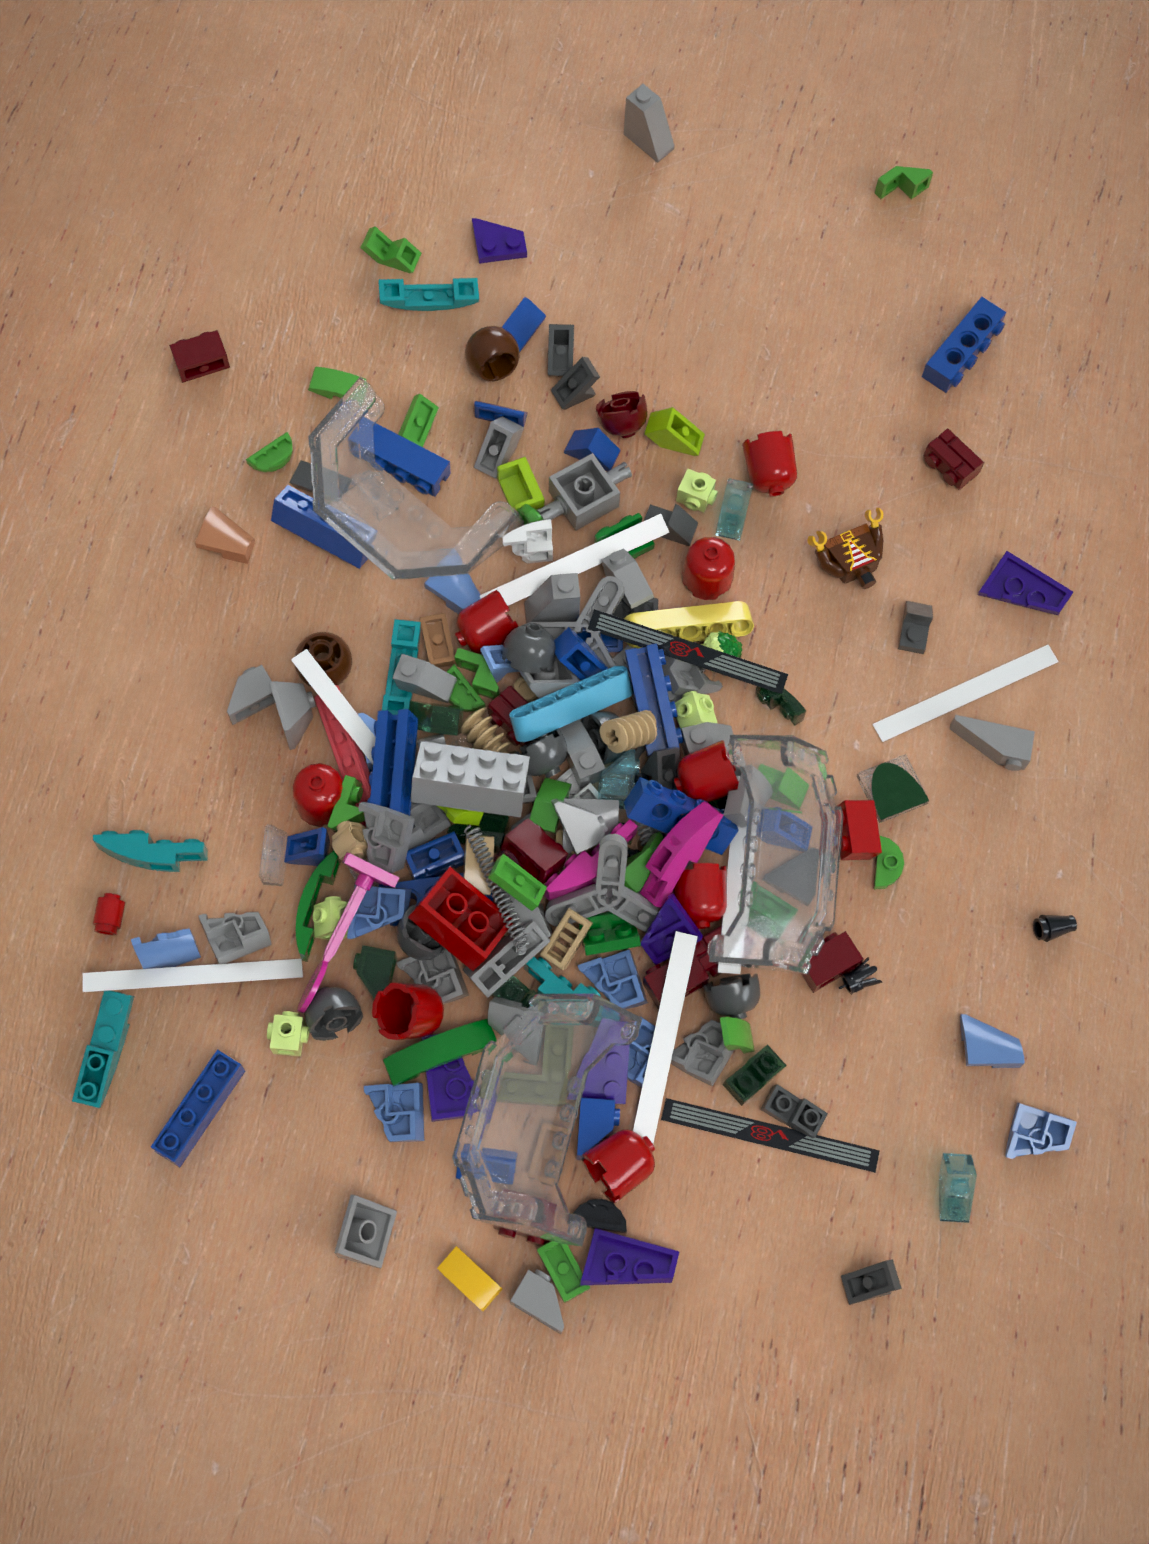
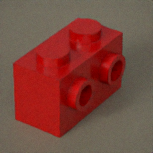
M845 800L833 808L832 820L837 832L836 847L840 853L841 860H871L882 853L874 800Z

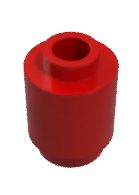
M104 893V897H98L93 925H95L94 932L116 935L117 929H121L125 902L120 900V895Z

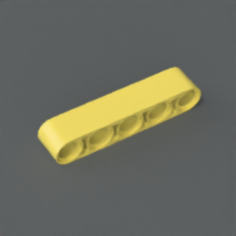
M742 601L637 612L629 614L624 618L625 620L691 642L705 641L711 632L719 631L729 633L735 637L745 636L751 633L754 628L749 607ZM627 643L630 647H633V648H642V647H639V646H636V645Z

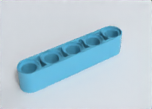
M611 667L512 710L509 716L516 740L527 742L629 698L633 694L627 667Z

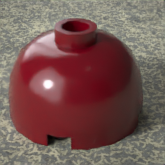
M626 391L611 395V401L605 403V399H603L596 405L598 420L609 434L629 438L634 436L635 432L640 430L646 423L647 403L645 395L642 394L640 397L639 392Z

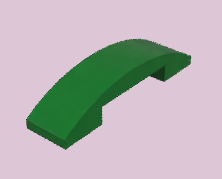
M335 851L331 852L314 870L303 890L298 905L296 941L301 959L305 962H308L315 941L314 929L308 927L314 905L316 904L322 883L334 884L341 863Z
M484 1019L427 1038L383 1059V1062L394 1087L419 1077L423 1072L470 1054L473 1056L499 1044L492 1027L488 1025V1019Z

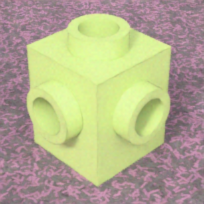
M687 469L678 488L676 502L684 504L690 510L705 512L708 504L713 505L717 497L718 491L714 490L716 479H713L706 473H698Z
M690 691L683 694L682 699L675 702L678 716L676 720L679 723L680 729L705 722L718 724L714 713V704L709 695Z
M331 896L326 897L325 901L314 905V938L330 939L348 903L347 901H341V897Z
M284 1011L282 1015L274 1014L273 1023L269 1022L267 1028V1039L271 1040L270 1049L273 1054L301 1057L303 1043L308 1042L309 1031L308 1027L305 1026L306 1023L303 1017H299V1013Z

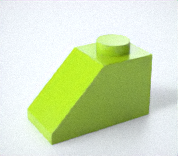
M673 407L651 412L644 433L661 448L692 456L699 455L705 436L700 429Z

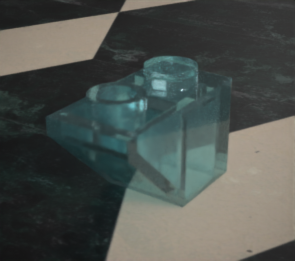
M728 478L715 535L741 540L753 488L751 483Z
M635 749L628 750L602 771L598 784V799L619 800V809H625L624 801L635 786L634 775L639 774L640 760L635 759Z
M943 1153L939 1174L940 1221L969 1223L977 1177L972 1155Z

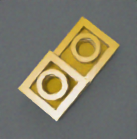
M457 1246L437 1267L452 1284L482 1311L489 1306L503 1289Z

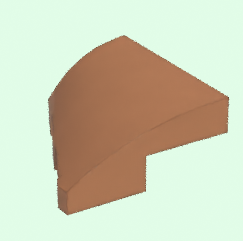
M211 507L195 541L196 548L221 553L224 559L248 564L255 544V539L216 507Z

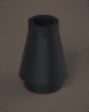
M1040 915L1039 918L1033 921V931L1036 938L1045 942L1077 929V922L1073 915Z

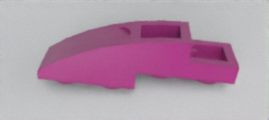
M704 801L683 817L662 840L645 867L651 873L640 894L654 906L662 908L688 862H698L723 814Z
M629 819L624 825L619 823L610 834L621 835L628 843L636 835L638 826ZM600 843L592 851L591 855L593 857L585 851H582L578 856L573 854L564 864L566 868L559 875L555 873L545 883L547 887L545 897L548 900L596 884Z

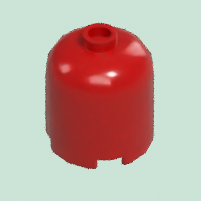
M782 431L757 434L758 440L750 442L747 439L742 444L751 485L755 490L767 493L769 496H780L797 479L792 434L783 436Z
M704 537L695 541L688 549L682 570V581L684 586L693 593L694 597L702 600H715L731 588L734 578L735 556L730 545L716 537Z
M499 591L491 592L459 613L456 621L459 631L455 635L462 647L467 645L472 652L482 654L480 649L483 646L503 645L508 634L514 628L519 627L516 621L513 622L509 614L506 615V612L510 611Z
M724 740L688 754L680 760L677 767L678 777L674 779L677 790L682 791L686 796L693 799H702L710 802L728 796L729 791L738 789L739 781L735 774L736 768L728 748L725 747Z
M322 763L310 764L303 768L295 777L292 786L295 808L301 819L309 825L317 827L327 825L334 806L341 797L343 779L339 772L331 766Z
M694 863L693 869L683 871L673 889V894L698 929L710 928V923L719 921L726 912V866L719 868L717 863Z
M390 983L383 991H378L373 1001L372 1016L377 1018L380 1027L379 1033L387 1039L405 1040L422 1038L433 1034L440 1027L444 1017V1005L438 992L428 985Z
M623 1129L582 1154L585 1158L583 1163L593 1181L596 1183L600 1180L607 1189L603 1194L612 1203H616L648 1179L653 1173L655 1159L652 1152L655 1150V1147L647 1136L641 1137L632 1130Z

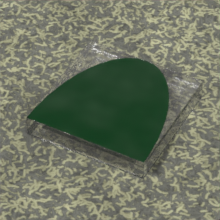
M906 754L859 772L856 776L867 799L874 800L879 823L924 806L929 802Z

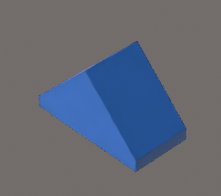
M599 428L574 431L564 450V454L581 460L593 453L604 470L609 471L613 468L621 450Z
M321 827L288 836L284 862L288 864L318 866L329 854L330 839L327 829Z

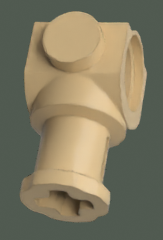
M344 821L338 824L336 827L337 832L332 836V847L339 856V859L343 860L346 852L361 859L367 856L368 845L362 830L365 827L360 823Z

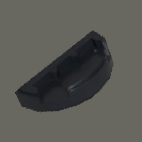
M590 1199L581 1204L573 1212L569 1223L571 1226L627 1233L626 1219L621 1210L614 1203L604 1199Z

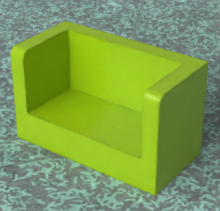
M526 457L497 467V480L516 521L520 520L517 511L524 504H528L535 510L545 506V499Z

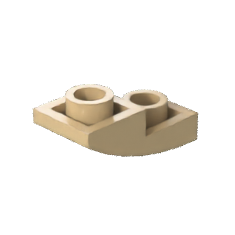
M481 835L478 838L484 837L485 839L480 843H487L482 848L488 847L489 849L477 856L487 852H491V855L479 861L489 857L494 858V836ZM466 838L463 878L482 894L491 895V888L488 887L489 883H486L487 878L483 877L484 873L481 872L480 863H477L478 858H475L473 848L470 847L471 844L468 842L469 839ZM493 860L490 861V862H487V863L482 864V866H485V865H487V864L493 862ZM492 866V867H489V868H486L484 871H487V870L493 868V866Z

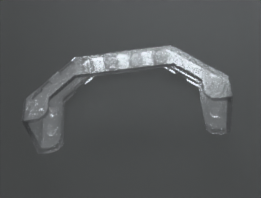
M360 376L308 436L311 454L310 469L311 484L313 486V511L392 580L470 573L504 546L502 539L504 535L523 526L525 522L520 514L508 503L498 501L493 503L473 526L451 528L375 462L373 426L383 415L385 406L382 399L376 395L373 387Z
M730 735V740L726 747V756L732 765L740 768L749 798V807L745 813L747 823L746 836L743 838L744 862L740 868L742 884L741 891L738 894L739 912L726 934L715 935L709 942V962L729 966L808 974L811 969L809 962L811 957L818 956L825 943L824 938H822L825 931H831L835 923L843 812L841 806H836L833 797L837 794L833 775L827 774L825 764L829 761L827 751L793 735Z
M535 994L529 1001L530 1007L522 1015L516 1014L503 1027L504 1033L496 1042L491 1040L484 1047L452 1159L454 1165L460 1169L462 1177L459 1180L464 1195L470 1199L472 1219L561 1244L582 1246L587 1232V1223L584 1217L569 1213L558 1185L578 1115L588 1072L615 1045L626 1046L636 1040L639 1035L642 1018L596 994Z

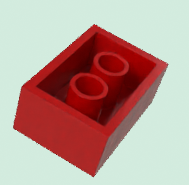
M451 867L441 875L408 916L410 920L472 971L487 959L509 929L505 927L507 923L503 922L504 918L501 917L500 908H497L496 904Z

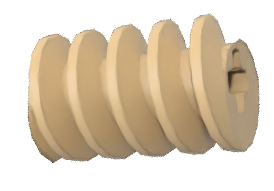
M485 707L475 711L463 721L460 731L463 735H467L468 743H474V749L509 754L515 752V750L507 751L511 745L510 741L501 743L505 736L504 733L495 735V731L499 728L497 724L489 727L488 724L492 720V716L482 717L486 712Z
M643 710L605 721L599 730L600 737L614 753H621L651 744L657 736L655 716L651 711Z

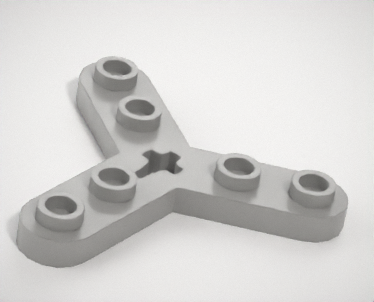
M607 576L598 583L576 622L529 623H536L542 626L554 640L568 627L576 634L582 633L583 629L586 628V631L591 633V638H586V643L608 668L617 666L600 637V631L589 630L588 626L594 609L613 615L624 596L625 587L617 577Z
M608 834L601 839L599 845L596 884L549 901L546 905L545 917L551 925L558 926L568 908L573 909L585 918L609 911L646 932L661 908L654 906L646 898L624 886L628 844L621 835ZM608 885H612V898L606 897ZM570 918L568 923L572 924L576 921Z

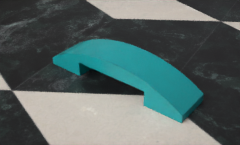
M453 278L452 284L404 285L403 279L378 280L380 304L393 308L413 311H437L461 308L479 302L478 278Z
M394 619L391 641L392 650L382 711L388 710L391 714L398 715V710L411 709L413 693L399 689L393 680V675L401 654L418 658L421 622Z

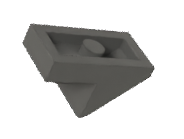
M549 324L548 375L564 376L573 367L574 325Z
M581 357L551 391L561 408L566 410L595 396L596 393L591 386L600 376L588 357Z
M650 504L644 521L662 514L670 533L661 537L690 547L698 522L677 504H675L673 512Z
M906 601L898 645L899 650L924 654L929 626L933 620L931 605Z
M679 747L653 751L641 769V773L652 776V780L659 782L663 787L677 790L674 779L678 777Z
M893 1259L841 1276L849 1305L885 1296L893 1291L902 1289Z

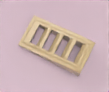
M568 908L550 937V942L544 947L540 956L562 970L567 969L593 923L573 909ZM570 918L583 926L582 929L579 930L568 923ZM567 928L576 934L577 937L573 939L563 932L564 929ZM561 937L572 944L571 947L568 948L558 941ZM556 946L565 952L566 955L564 957L561 956L553 948Z

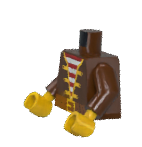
M876 508L877 516L875 519L871 517V510H866L865 519L871 522L869 527L865 523L828 540L823 531H817L818 542H816L814 536L808 537V544L816 547L815 554L823 571L835 578H840L846 584L857 579L863 589H868L876 583L872 572L877 570L882 559L884 543L882 525L879 524L883 519V511L880 508Z

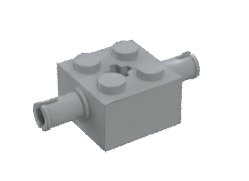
M592 453L549 477V493L555 501L536 511L543 520H553L563 514L567 517L573 528L578 530L619 507L620 491L616 484L632 477L629 466L625 468L627 464L623 462L606 472Z

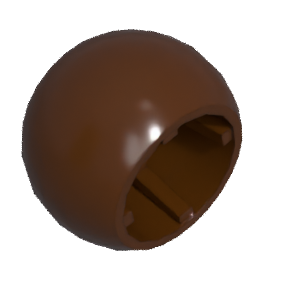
M487 326L479 329L469 338L465 348L467 366L474 375L485 381L493 382L506 378L515 370L520 358L519 346L514 336L506 329L498 326Z
M329 632L313 633L304 638L296 649L295 656L307 649L334 685L343 683L351 672L352 654L350 648L338 635ZM319 653L328 654V656L323 659L316 658V656ZM335 657H336L337 659L340 657L338 663L336 664V663H335ZM295 666L296 672L302 679V681L306 683L308 686H311L305 679V677L301 674V672L298 670V668Z

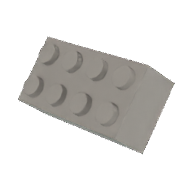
M421 741L412 777L411 802L521 818L530 756Z

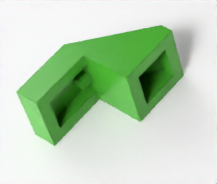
M895 166L878 178L874 193L882 199L899 187L912 200L929 188L933 172L930 169Z
M376 226L369 228L360 247L377 263L407 273H413L422 254L406 238L392 242Z
M458 648L454 656L457 667L476 672L472 687L477 694L491 699L499 696V687L483 655Z
M545 777L535 798L530 820L539 825L544 831L556 834L559 818L551 800L556 798L564 801V798H568L572 784Z
M660 832L651 835L641 852L627 858L624 886L636 893L643 888L651 873L645 866L664 839Z

